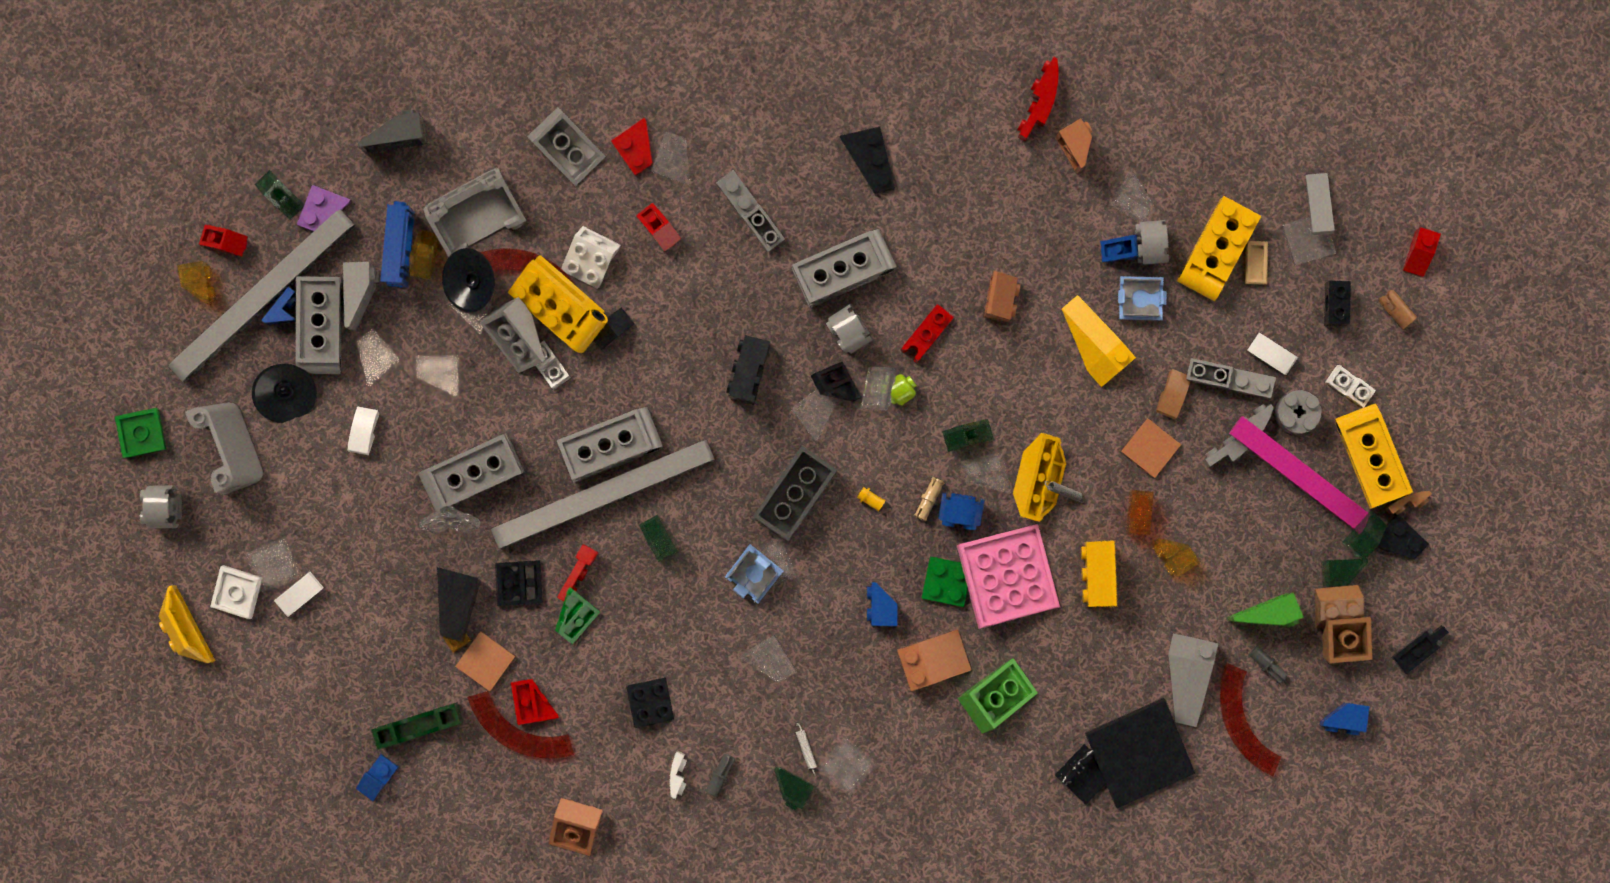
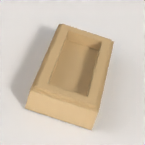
M1248 241L1245 254V284L1266 285L1268 242Z

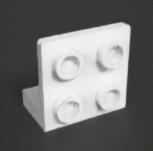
M582 226L573 238L561 271L598 289L612 258L617 254L621 245Z

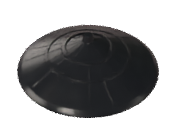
M462 248L452 253L445 262L442 272V285L446 297L453 306L464 312H476L484 308L491 300L495 288V276L490 262L482 253L475 249Z
M276 364L266 368L256 377L252 386L254 406L262 416L276 423H284L309 414L317 399V389L312 377L302 368L292 364Z

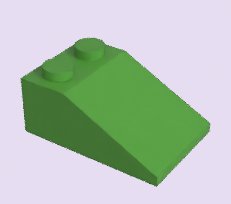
M1285 593L1228 616L1227 619L1234 622L1283 625V627L1288 628L1299 624L1298 619L1303 618L1294 593Z
M1012 658L957 699L983 734L995 729L1038 692L1014 658Z

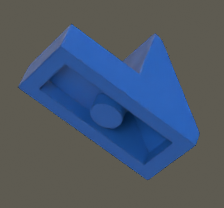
M1137 235L1100 241L1102 262L1124 259L1136 260L1138 257Z
M288 287L263 317L262 321L268 325L296 322V319L285 311L287 308L291 309L296 304V292Z
M381 754L369 771L363 775L356 789L371 801H374L399 766Z

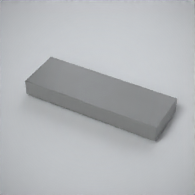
M1328 174L1306 175L1312 235L1334 234Z

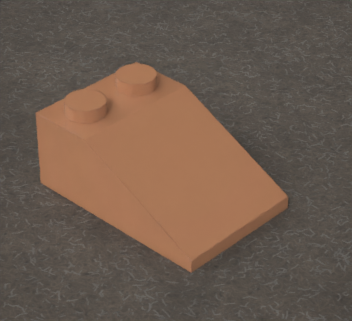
M958 629L897 649L910 691L971 671Z

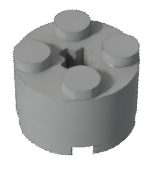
M1165 220L1146 221L1135 224L1137 243H1140L1137 245L1138 263H1142V265L1169 263V254H1167L1169 248Z
M849 304L830 316L826 325L832 334L838 335L840 338L837 342L843 352H850L852 354L871 342L873 338L866 336L870 334L859 315L855 314L854 311L851 312L854 308Z
M1296 390L1280 398L1275 406L1274 417L1279 427L1285 432L1293 435L1303 434L1314 429L1319 423L1321 406L1318 398L1313 394L1303 390ZM1299 408L1302 415L1297 418V414L1293 411Z
M176 485L148 486L145 490L140 491V501L142 502L143 510L140 513L141 524H146L150 529L177 528L179 524H176V521L182 517V497L177 495L176 490H179Z

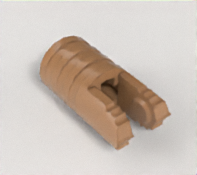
M1394 290L1388 291L1387 295L1379 298L1380 304L1402 330L1417 318Z

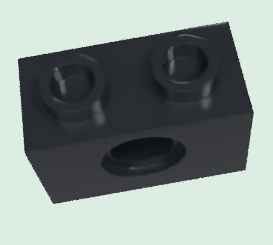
M1328 281L1325 283L1324 326H1347L1350 324L1351 281Z

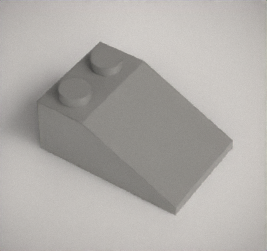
M558 107L527 136L575 186L606 157Z
M370 262L343 263L344 327L351 331L357 330L376 289V283L380 281L379 270H376V267Z
M519 297L495 308L480 322L518 373L536 366L545 360L532 314Z

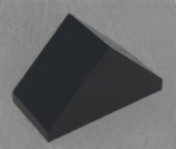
M622 307L607 317L608 322L594 339V342L601 350L635 324Z

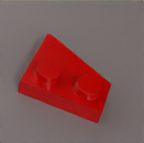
M645 118L611 140L635 176L653 164Z
M533 679L510 682L517 725L559 718L557 712L550 705Z

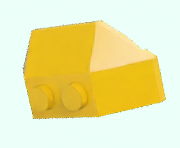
M1041 433L1023 451L1013 491L1021 517L1040 522L1057 503L1059 494L1048 490L1045 481L1049 483L1055 482L1060 485L1062 482L1066 460L1060 445L1061 439Z
M169 586L159 613L161 620L159 625L162 631L167 633L171 639L169 641L171 649L177 652L178 655L204 663L215 662L177 586Z

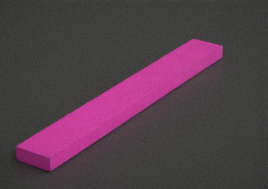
M1241 416L1229 432L1237 441L1361 536H1365L1376 521V518L1245 417Z

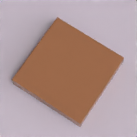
M1147 418L1121 450V453L1155 478L1181 444Z
M480 631L455 667L488 691H491L516 656Z

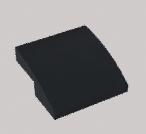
M540 560L495 563L497 606L543 603Z

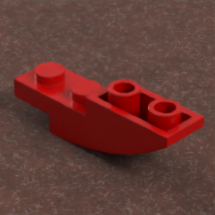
M1053 57L1051 62L1048 60L1045 62L1041 70L1044 73L1041 80L1036 78L1030 89L1034 91L1031 97L1038 100V102H1032L1027 111L1030 113L1028 120L1023 119L1017 129L1020 132L1018 138L1026 141L1035 123L1041 127L1044 126L1053 107L1057 93L1059 73L1058 59L1056 57Z

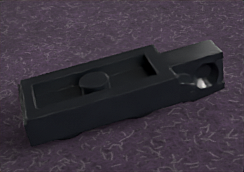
M1442 625L1434 631L1429 628L1394 654L1392 658L1401 670L1407 674L1440 648L1439 646L1443 644L1440 639L1449 632Z

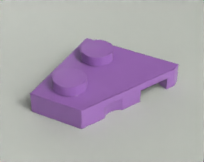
M312 185L297 225L315 231L332 214L348 206L351 203V199Z

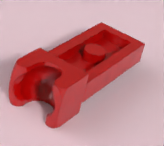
M937 304L903 345L901 352L905 353L908 349L914 348L917 352L914 362L918 363L954 317Z
M585 544L581 546L575 557L578 561L557 596L558 599L564 602L569 587L577 592L575 585L578 580L583 581L588 572L585 569L586 566L593 564L599 552Z

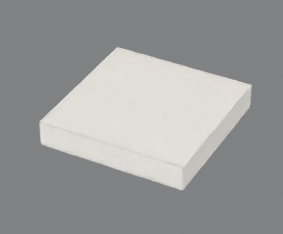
M224 565L221 566L210 607L246 619H252L262 577Z

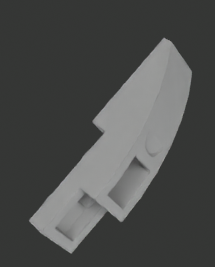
M734 170L716 182L727 197V200L767 252L785 240Z
M1191 358L1186 379L1220 389L1271 399L1276 377Z
M1262 404L1253 410L1255 415L1249 419L1247 416L1245 418L1263 431L1274 407L1272 404L1267 407ZM1230 436L1223 441L1224 446L1217 450L1214 447L1205 453L1207 458L1203 462L1207 467H1210L1225 456L1229 462H1233L1248 448Z

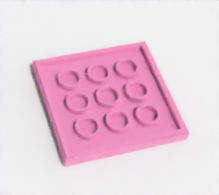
M1038 524L956 545L979 629L1060 607Z

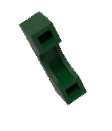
M458 702L373 728L371 731L377 750L464 722Z

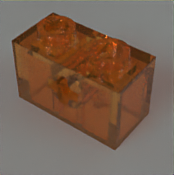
M1129 491L1126 534L1150 535L1153 492Z

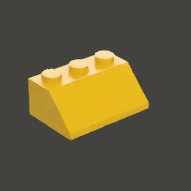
M1115 541L1084 542V546L1081 547V559H1085V568H1082L1081 575L1082 581H1086V590H1082L1083 602H1087V607L1117 606Z

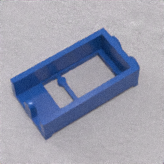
M395 201L393 205L387 204L380 281L386 282L387 286L408 288L409 282L406 281V277H409V273L406 271H410L414 228L413 215H415V211L405 202Z

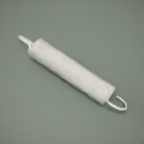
M801 729V731L796 732L807 767L813 770L817 765L805 730L802 731Z

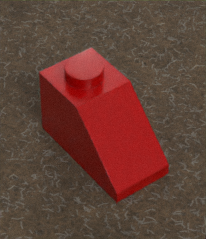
M653 203L636 215L664 252L681 239L670 222Z
M205 224L199 245L242 257L247 247L248 236L226 228Z
M1422 227L1415 230L1403 271L1424 277L1435 255L1441 233Z

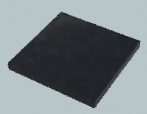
M1164 698L1085 733L1116 808H1120L1195 774Z

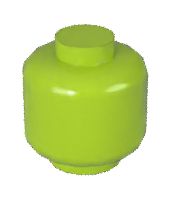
M898 374L886 383L884 393L893 405L897 403L902 406L915 397L916 391L914 388L917 385L910 375L906 378L903 374Z

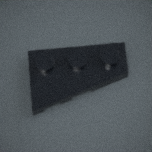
M881 127L839 136L874 194L895 189Z

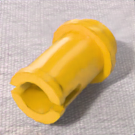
M863 487L857 496L860 499L859 502L862 503L863 501L879 512L886 500L869 491V487L867 489Z

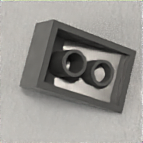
M415 110L403 111V115L395 116L359 141L358 147L366 154L428 145L425 120Z

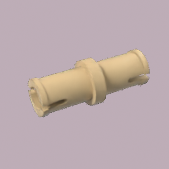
M932 477L925 494L921 496L922 501L914 514L915 517L927 521L933 505H936L938 502L936 499L945 484L943 481Z

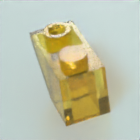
M418 231L409 255V276L431 278L439 243L434 232Z
M204 261L177 265L181 287L204 303L214 305L213 299H216V292L214 286L211 287L209 278L213 277L211 266H207V263Z
M1160 538L1153 540L1155 544L1153 549L1158 557L1163 556L1166 564L1164 566L1170 575L1174 574L1175 577H1179L1200 564L1189 545Z

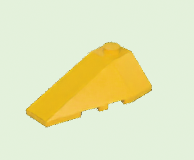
M1078 295L1062 308L1086 370L1100 387L1105 385L1136 358Z

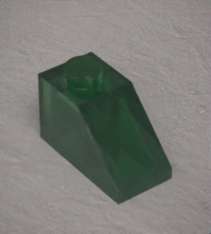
M271 170L254 184L289 220L305 205Z
M988 419L942 431L948 452L994 440Z
M1370 511L1342 543L1357 557L1365 560L1379 545L1387 525L1373 511Z
M658 515L639 525L658 562L679 552Z
M1368 559L1321 561L1323 586H1329L1330 588L1349 585L1368 564Z
M776 765L774 771L782 798L786 801L785 805L794 810H797V808L803 809L814 785Z

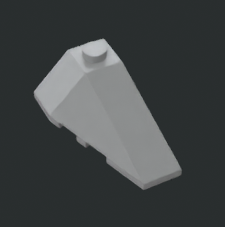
M1173 633L1168 656L1176 723L1197 727L1214 666L1218 643Z

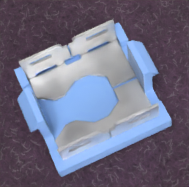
M1120 276V290H1118L1119 320L1162 321V306L1166 305L1167 291H1163V278Z
M750 544L726 574L725 578L726 581H733L737 584L733 591L741 598L749 594L753 597L754 603H759L783 573V570Z

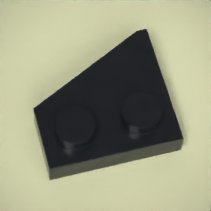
M843 361L811 375L820 395L853 402L861 398Z
M1399 514L1368 543L1372 547L1413 560L1429 545Z

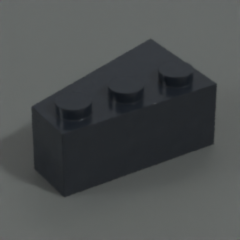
M745 335L744 340L740 339L737 352H740L738 361L734 360L732 368L734 373L733 381L729 380L726 393H729L730 399L755 405L770 341Z
M437 567L440 636L464 642L481 580L473 576Z

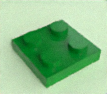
M159 408L115 416L122 457L124 459L167 450Z
M930 556L921 598L964 607L968 587L962 564Z

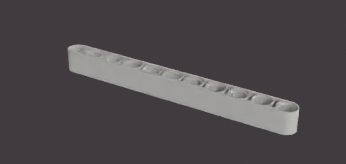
M342 210L332 214L169 364V368L183 383L188 381V377L191 374H196L208 359L211 360L218 354L224 344L230 343L237 336L236 333L238 331H243L256 315L258 317L268 308L267 305L271 301L274 302L284 293L283 290L286 287H291L296 282V276H300L303 272L306 273L315 265L314 262L318 258L321 259L331 250L330 247L333 244L337 245L350 229L353 230L355 228V224Z
M704 440L491 529L498 549H502L509 544L517 543L526 537L541 533L550 527L558 526L569 519L572 520L582 516L586 512L594 511L605 504L618 501L627 495L635 494L646 487L659 484L663 480L671 479L683 474L687 470L695 469L715 459L707 440Z

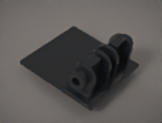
M666 677L626 686L634 728L674 720Z
M1085 744L1055 774L1085 805L1106 784L1092 750Z

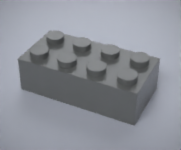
M801 446L753 517L789 542L836 474L837 469L804 446Z

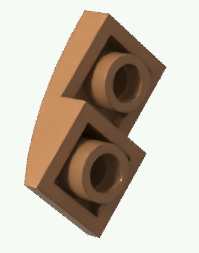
M1174 369L1169 372L1156 412L1173 419L1178 417L1190 385V380L1186 379V374Z
M1430 491L1412 493L1396 499L1384 507L1389 515L1394 513L1398 515L1407 508L1406 503L1411 508H1421L1429 502L1428 497L1432 493Z

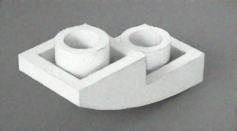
M1258 333L1248 348L1249 352L1287 375L1298 358L1261 333Z
M543 341L540 345L545 360L536 365V367L551 388L555 390L571 377L546 342Z
M1337 365L1325 381V383L1362 408L1365 407L1376 391L1341 365Z
M357 407L350 431L348 452L369 455L375 438L373 431L379 417L378 410Z
M308 572L274 601L289 617L324 587L311 572Z
M679 751L675 754L670 774L671 797L675 799L678 794L682 796L686 787V783L683 782L685 777L677 774L678 771H683L687 760L683 759L685 754Z

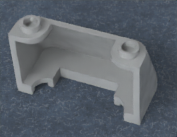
M498 168L492 169L427 204L423 209L426 219L448 257L459 249L469 248L468 246L505 226L507 229L512 228V230L520 228L523 222L526 221Z
M228 402L196 407L185 411L190 425L194 428L210 427L224 466L214 470L211 475V483L215 493L229 494L261 480L263 470L241 410L236 404Z

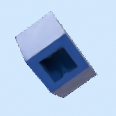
M871 582V587H867V600H871V608H867V621H871V626H897V603L876 582Z
M1343 703L1320 721V725L1325 726V731L1338 732V728L1347 729L1346 734L1359 735L1360 731H1367L1370 706Z

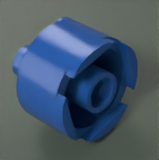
M942 493L938 519L942 520V525L954 527L955 523L963 524V528L976 530V526H981L985 499L981 498L980 502H977L974 496L952 493L951 497H946L947 493Z

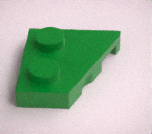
M569 587L555 631L573 644L598 616L600 611Z

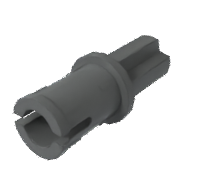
M1256 646L1248 654L1262 667L1261 670H1265L1277 683L1280 684L1286 679L1287 674L1274 662L1275 659L1270 658L1259 646Z
M728 754L723 755L716 771L712 772L714 775L705 792L715 797L718 796L724 781L728 780L727 775L735 761L734 757Z

